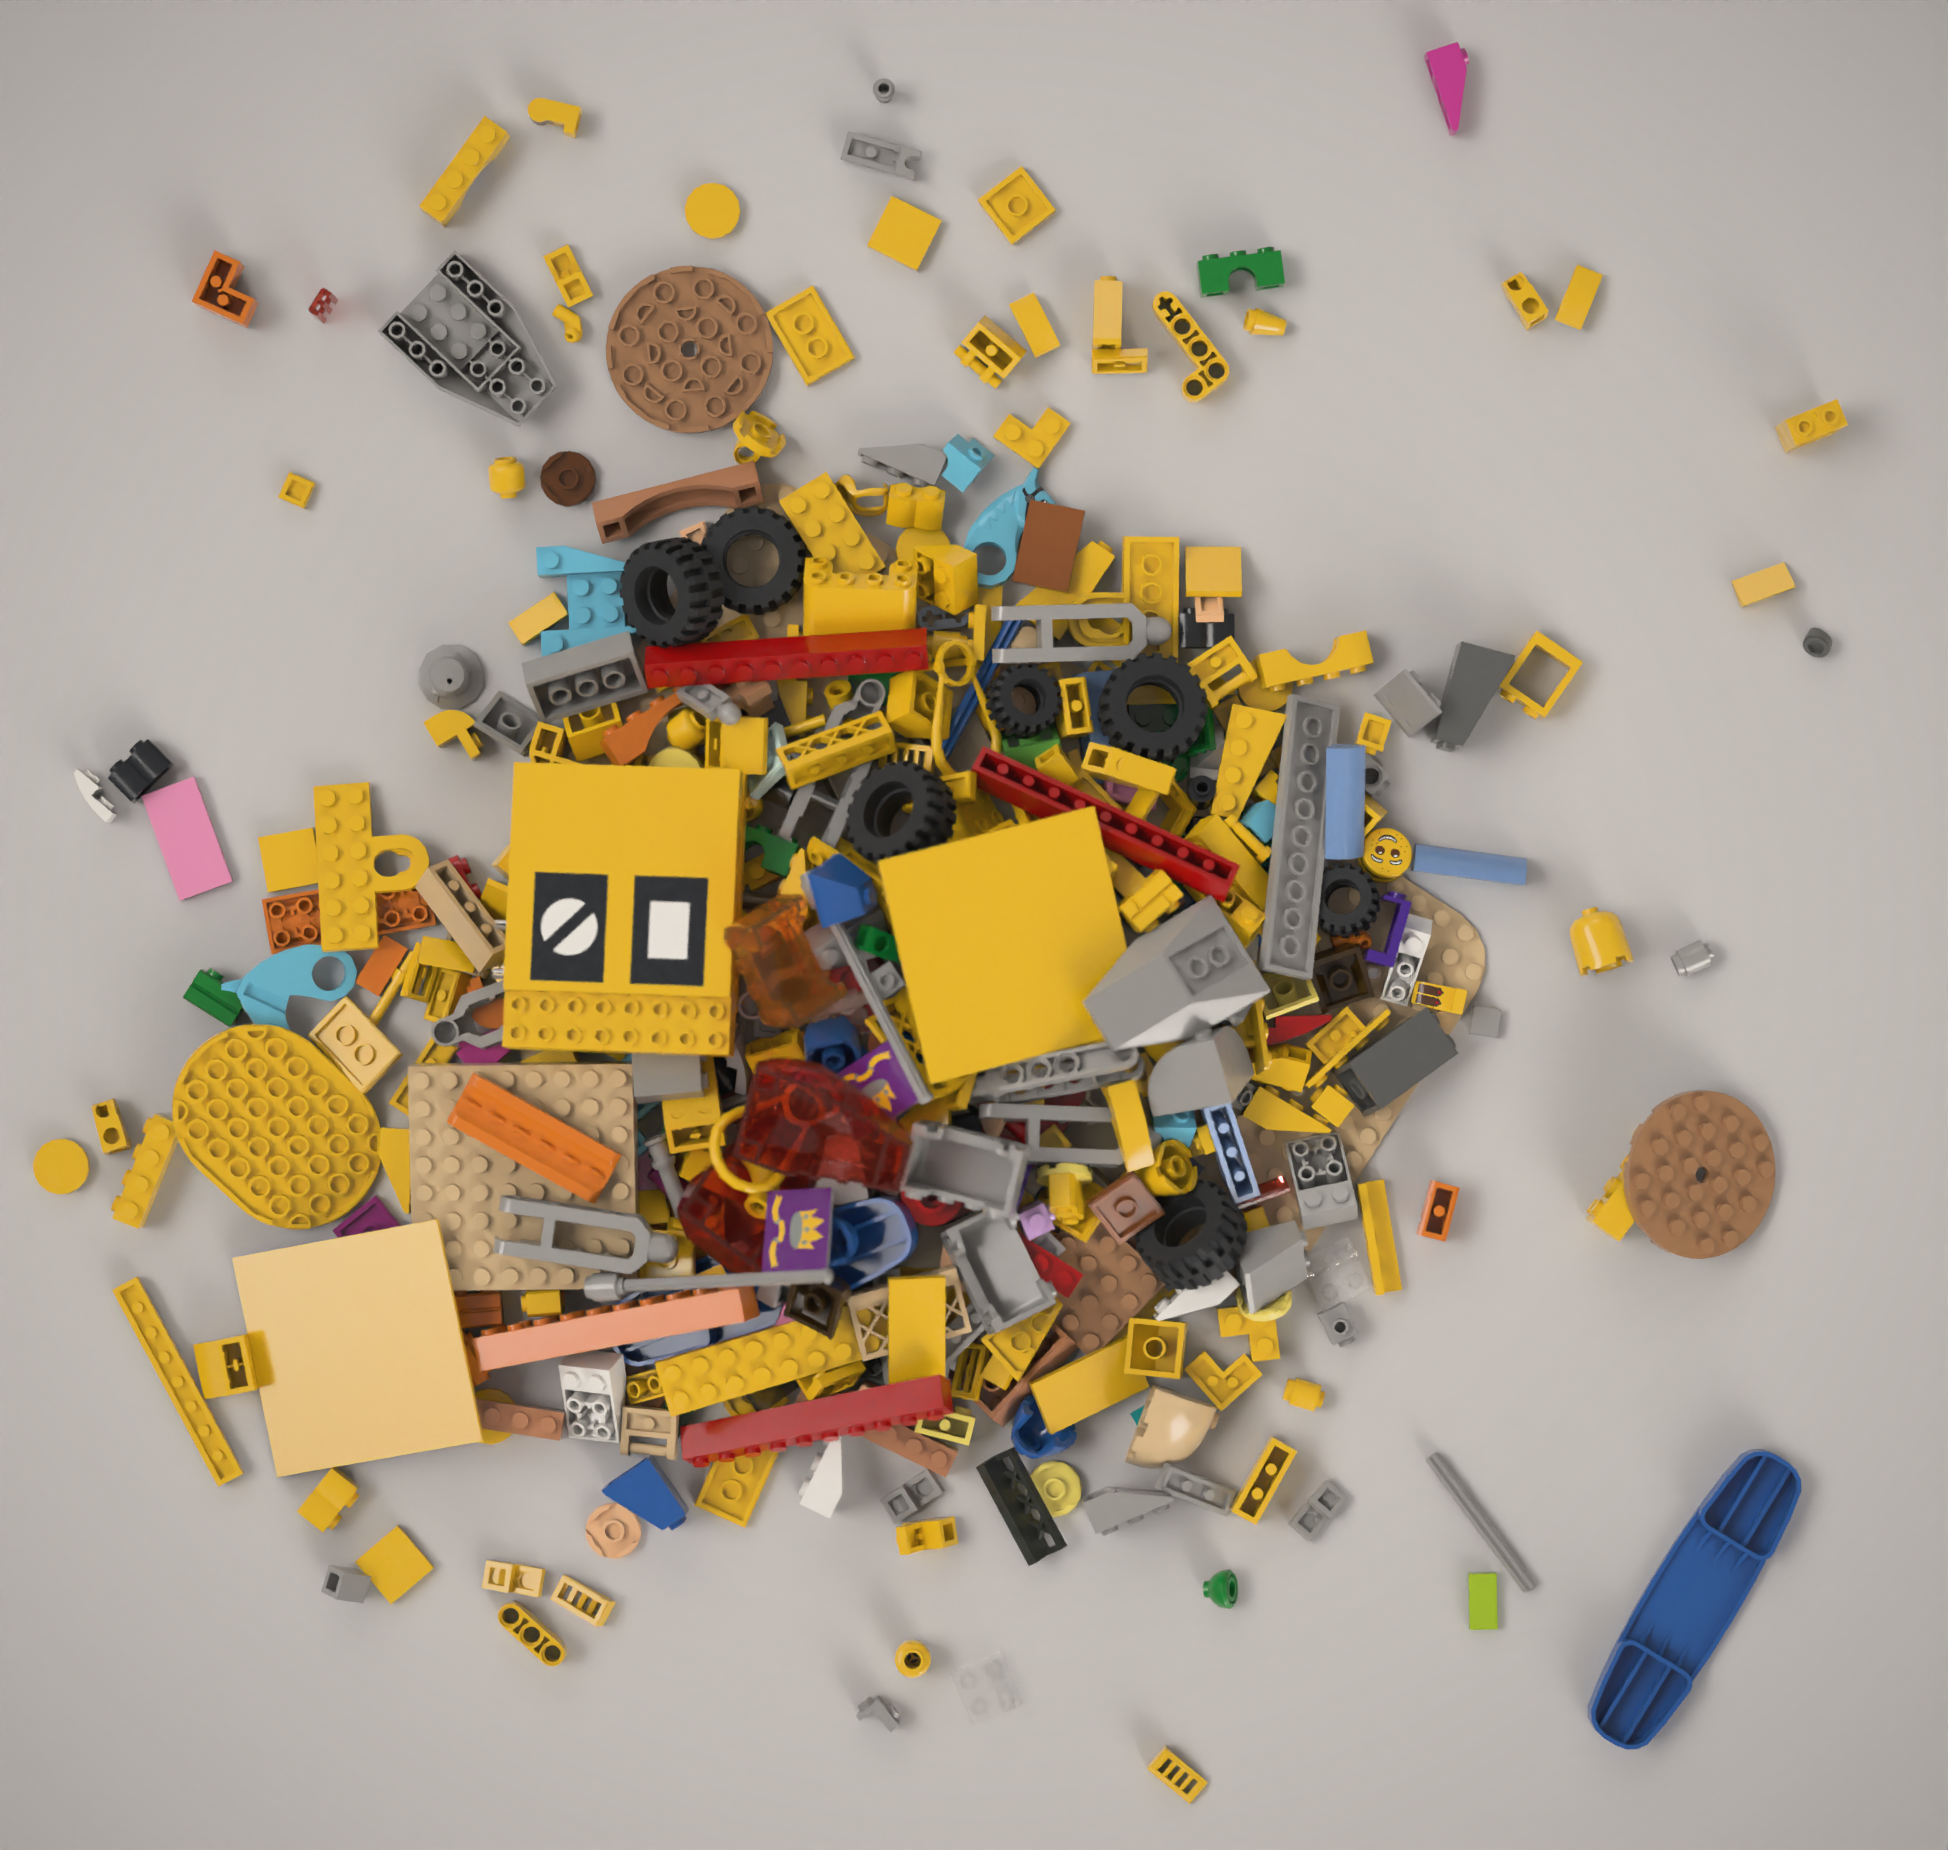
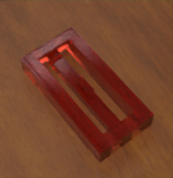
M321 288L308 310L315 319L324 324L327 320L323 316L324 312L330 314L332 308L329 304L333 303L336 305L338 299L332 292Z

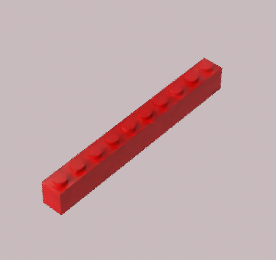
M927 628L693 643L675 647L670 646L669 648L649 646L646 647L644 663L647 688L929 670Z
M985 746L982 747L972 766L971 771L977 773L976 788L1042 819L1094 806L1105 848L1152 870H1163L1169 878L1208 896L1212 895L1214 899L1223 903L1235 881L1240 867L1239 864Z
M938 1374L680 1427L682 1459L692 1464L693 1467L702 1468L709 1466L710 1462L714 1461L732 1462L738 1456L757 1457L763 1451L782 1452L786 1451L788 1446L807 1447L813 1445V1441L832 1442L839 1440V1436H862L865 1434V1431L873 1429L875 1431H887L891 1429V1426L898 1424L912 1426L922 1419L930 1421L941 1420L944 1418V1415L953 1413L950 1380Z

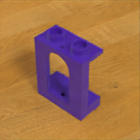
M1391 891L1388 892V895L1380 896V900L1396 904V909L1383 953L1366 949L1363 954L1364 961L1387 968L1394 967L1412 902L1406 901L1407 895Z

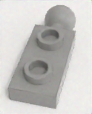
M711 684L683 686L676 691L681 702L711 721L719 717L723 724L731 726L736 724L741 718L740 708L732 702L731 697Z

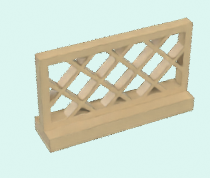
M954 1265L912 1275H944L945 1287L954 1285L955 1298L951 1305L945 1302V1307L948 1308L945 1313V1322L951 1311H954L962 1316L965 1327L953 1330L945 1325V1330H947L945 1332V1339L972 1332L959 1277ZM888 1282L851 1292L850 1299L847 1301L863 1361L888 1355V1348H884L888 1343V1334L884 1337L872 1330L880 1316L888 1320V1315L883 1313L888 1303ZM957 1301L959 1303L960 1310L954 1308ZM881 1305L879 1310H877L873 1306ZM868 1308L877 1314L870 1326L867 1327L858 1322L856 1311ZM860 1327L863 1328L864 1330H866V1332H865V1334H864L863 1337H862V1333H861ZM870 1333L884 1340L877 1351L866 1352L864 1342Z

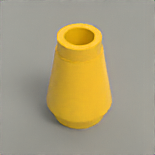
M1255 307V309L1247 310L1243 330L1249 331L1250 335L1283 336L1286 328V319H1281L1276 315Z

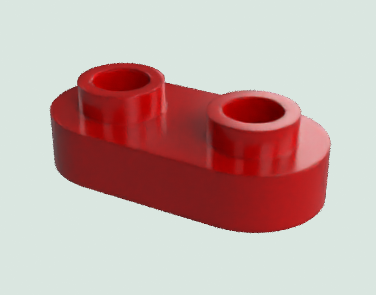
M458 854L448 858L478 900H480L482 893L477 883L472 884L468 874L472 873L466 858L460 859Z

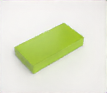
M1496 1572L1468 1573L1469 1630L1498 1629Z

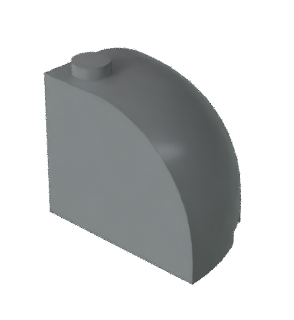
M1226 1026L1197 1032L1194 1034V1038L1179 1043L1158 1061L1151 1073L1148 1084V1098L1153 1117L1233 1103L1254 1074L1246 1046L1233 1028Z

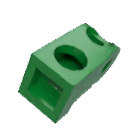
M861 923L853 943L854 947L891 962L894 961L901 964L895 936Z

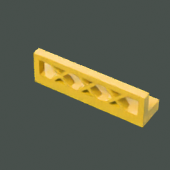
M881 710L776 749L777 756L785 769L787 782L791 790L897 751L893 731ZM877 722L882 726L874 730L866 729L867 726ZM847 733L854 734L850 739H840L841 735ZM819 743L828 744L823 749H814V746ZM801 753L800 757L788 761L786 758L789 754Z
M902 987L895 997L884 1000L883 1003L886 1008L894 1006L900 1015L899 1019L891 1015L890 1017L929 1093L933 1094L931 1101L957 1092L969 1078L968 1075L941 1081L940 1083L943 1088L935 1090L934 1086L929 1084L925 1065L919 1063L916 1058V1053L922 1055L907 987ZM902 1029L911 1033L914 1038L913 1043L904 1039L901 1034Z
M1384 1179L1356 1183L1374 1294L1382 1295L1385 1292L1402 1290Z

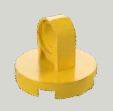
M742 411L733 423V430L738 438L733 452L735 461L739 464L750 461L755 463L760 456L770 458L778 456L786 445L784 434L782 433L779 436L774 430L777 425L765 415L756 411H751L748 415L745 414V411ZM747 447L754 454L752 456H743L740 454L739 449Z

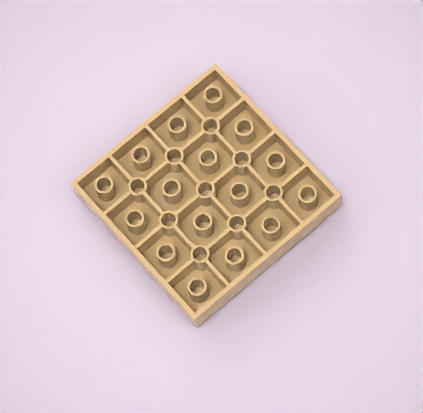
M632 1061L413 1063L409 1065L411 1224L439 1219L453 1290L584 1289V1281L587 1276H591L593 1273L613 1272L497 1254L493 1252L495 1237L503 1240L520 1241L524 1239L541 1242L544 1218L500 1211L501 1195H514L640 1214L637 1101L634 1098ZM473 1072L622 1154L595 1204L582 1199L446 1122ZM556 1220L552 1244H555V1247L571 1250L583 1248L584 1252L597 1254L610 1252L611 1256L630 1258L634 1254L636 1237L631 1231ZM639 1268L632 1274H622L627 1279H639Z

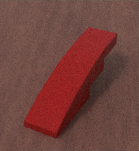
M1332 1015L1274 1017V1028H1268L1267 1045L1280 1043L1308 1033L1332 1021Z

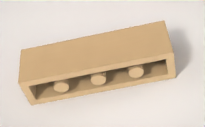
M448 859L428 867L415 888L479 973L499 965L505 957V934L502 930L494 928V925L497 924L494 923L493 918Z

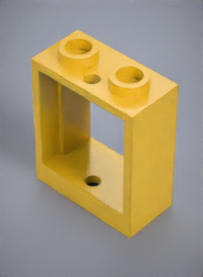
M1836 399L1788 418L1777 425L1775 429L1784 452L1787 453L1837 433L1846 427L1848 423L1839 401Z
M1536 631L1519 653L1498 687L1501 690L1499 695L1512 704L1514 701H1517L1524 706L1522 711L1536 720L1537 717L1543 719L1583 662L1539 631ZM1534 647L1568 669L1543 707L1509 684Z
M1175 778L1173 779L1168 796L1138 789L1125 812L1146 821L1148 813L1158 796H1160L1170 810L1159 828L1181 837L1197 808L1175 782Z

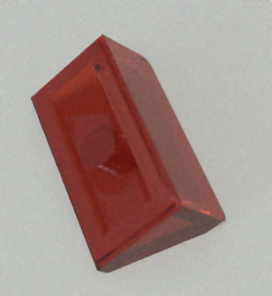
M1280 1176L1258 1184L1260 1196L1236 1205L1242 1211L1289 1194L1291 1190L1285 1177Z

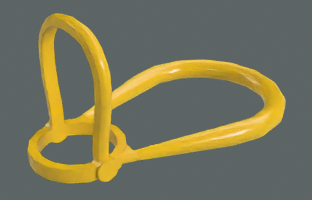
M958 640L943 643L937 650L935 662H929V670H921L922 672L934 670L939 676L931 729V750L936 766L944 776L958 773L946 761L942 748L944 683L948 686L958 687L967 684L972 679L990 733L991 750L1002 754L1001 732L995 727L997 721L995 719L991 721L988 717L992 712L991 710H986L988 700L974 672L977 664L976 657L973 656L967 644ZM951 646L960 648L966 657L964 659L943 661L946 650ZM967 666L965 675L959 681H953L944 671L945 667Z
M805 1070L799 1074L793 1084L791 1083L783 1089L784 1092L782 1094L737 1107L721 1115L711 1130L708 1144L711 1162L720 1178L732 1188L748 1194L767 1193L782 1183L789 1173L810 1127L816 1126L822 1119L831 1117L840 1111V1096L833 1085L822 1074L813 1070ZM804 1077H812L819 1081L831 1095L834 1102V1109L825 1112L824 1097L819 1092H816L814 1096L818 1103V1113L811 1121L797 1119L788 1107V1096L795 1088L807 1090V1082H801ZM779 1101L786 1119L793 1125L800 1127L803 1131L771 1178L755 1183L739 1179L727 1168L722 1159L720 1141L723 1131L730 1123Z

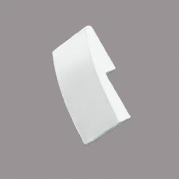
M77 769L74 772V776L84 798L105 822L111 823L117 816L112 810L114 805L102 795L99 799L96 797L103 789L98 784L100 778L89 769L85 772Z

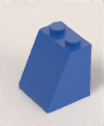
M649 1455L606 1484L602 1489L605 1496L662 1531L667 1527L672 1531L687 1519L685 1515L689 1508L653 1455Z

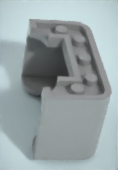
M921 1119L913 1123L898 1190L905 1191V1196L921 1200L922 1197L933 1194L938 1196V1201L954 1204V1200L964 1202L965 1208L981 1211L983 1207V1211L988 1212V1218L1004 1221V1218H1009L1016 1212L1031 1147L972 1130Z

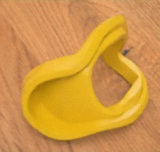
M848 474L841 476L836 481L835 486L851 512L864 517H872L883 514L887 510L889 488L886 483H883V488L856 490L855 480ZM883 495V506L867 508L857 504V499L860 497Z

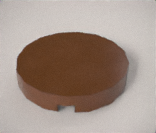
M572 451L558 452L549 457L542 467L540 476L541 488L547 498L557 505L564 507L578 506L585 502L594 491L596 484L595 470L590 461L580 453Z

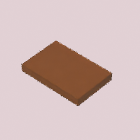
M1030 500L1012 581L1014 583L1068 593L1085 511Z

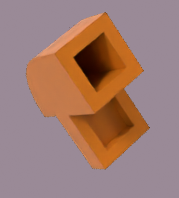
M478 976L469 979L471 985L467 986V991L470 993L486 987L483 978ZM505 998L475 1008L472 1014L473 1020L483 1027L499 1029V1026L503 1025Z

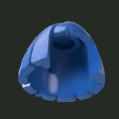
M1032 1394L1022 1401L1017 1410L1011 1430V1440L1015 1450L1020 1455L1031 1459H1041L1059 1454L1070 1448L1077 1438V1432L1074 1431L1076 1429L1075 1424H1072L1052 1435L1048 1433Z

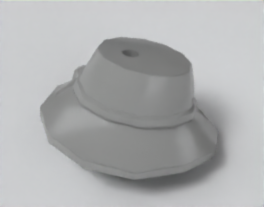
M441 645L426 654L419 668V686L427 700L439 708L461 709L475 701L483 688V669L475 654L463 646ZM447 679H452V683H448Z

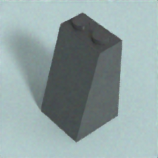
M1462 641L1456 645L1441 700L1442 705L1439 708L1442 712L1437 716L1431 742L1437 744L1436 749L1452 752L1464 745L1514 663L1515 655Z
M1427 1007L1418 1011L1367 1046L1338 1069L1333 1070V1073L1364 1117L1388 1105L1458 1054L1455 1049L1456 1044L1451 1036L1444 1033L1439 1026L1440 1021L1434 1012L1429 1011Z

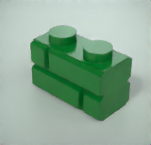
M209 968L208 971L200 969L192 984L183 995V998L228 1027H234L244 1012L237 994L222 990L221 984L225 983L222 981L224 978L222 974L212 968Z

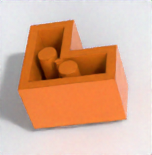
M214 250L192 302L200 308L245 328H248L259 304L254 298L234 290L245 266L240 261Z

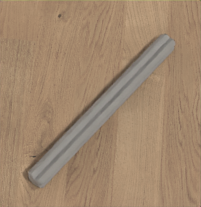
M1435 1452L1426 1459L1427 1464L1524 1593L1530 1591L1535 1586V1582L1440 1454Z

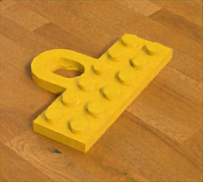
M1122 536V592L1086 593L1078 597L1072 605L1132 603L1146 617L1165 618L1172 628L1169 640L1160 645H1147L1139 654L1145 653L1148 657L1152 656L1153 652L1162 653V658L1166 659L1171 655L1177 658L1176 663H1178L1179 537ZM1121 618V626L1112 634H1105L1100 629L1092 628L1088 623V619H1067V627L1071 636L1082 646H1125L1132 641V622L1128 618ZM1153 685L1137 687L1128 697L1127 705L1176 704V702L1166 690Z
M369 782L313 786L322 952L379 949L376 893L402 892L414 889L426 869L430 867L429 853L418 839L409 835L399 834L373 837L371 787ZM389 851L399 856L408 857L410 859V867L395 876L386 877L376 872L375 861L380 854Z

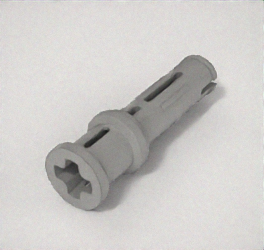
M661 1133L647 1138L643 1141V1144L649 1149L653 1160L651 1163L652 1168L658 1170L675 1218L679 1219L685 1217V1214L690 1215L692 1210L674 1167L676 1157L670 1154L666 1133Z

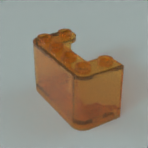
M802 894L777 895L724 930V942L732 951L736 960V968L745 979L748 986L747 991L759 1009L761 1021L765 1025H770L774 1028H799L848 995L843 982L834 984L828 978L831 975L830 971L821 970L800 923L806 919L804 914H800V912L808 906Z

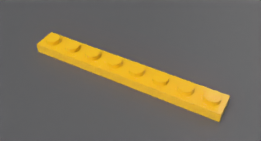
M137 1276L113 1289L112 1291L217 1486L219 1487L243 1474L244 1471L140 1278Z

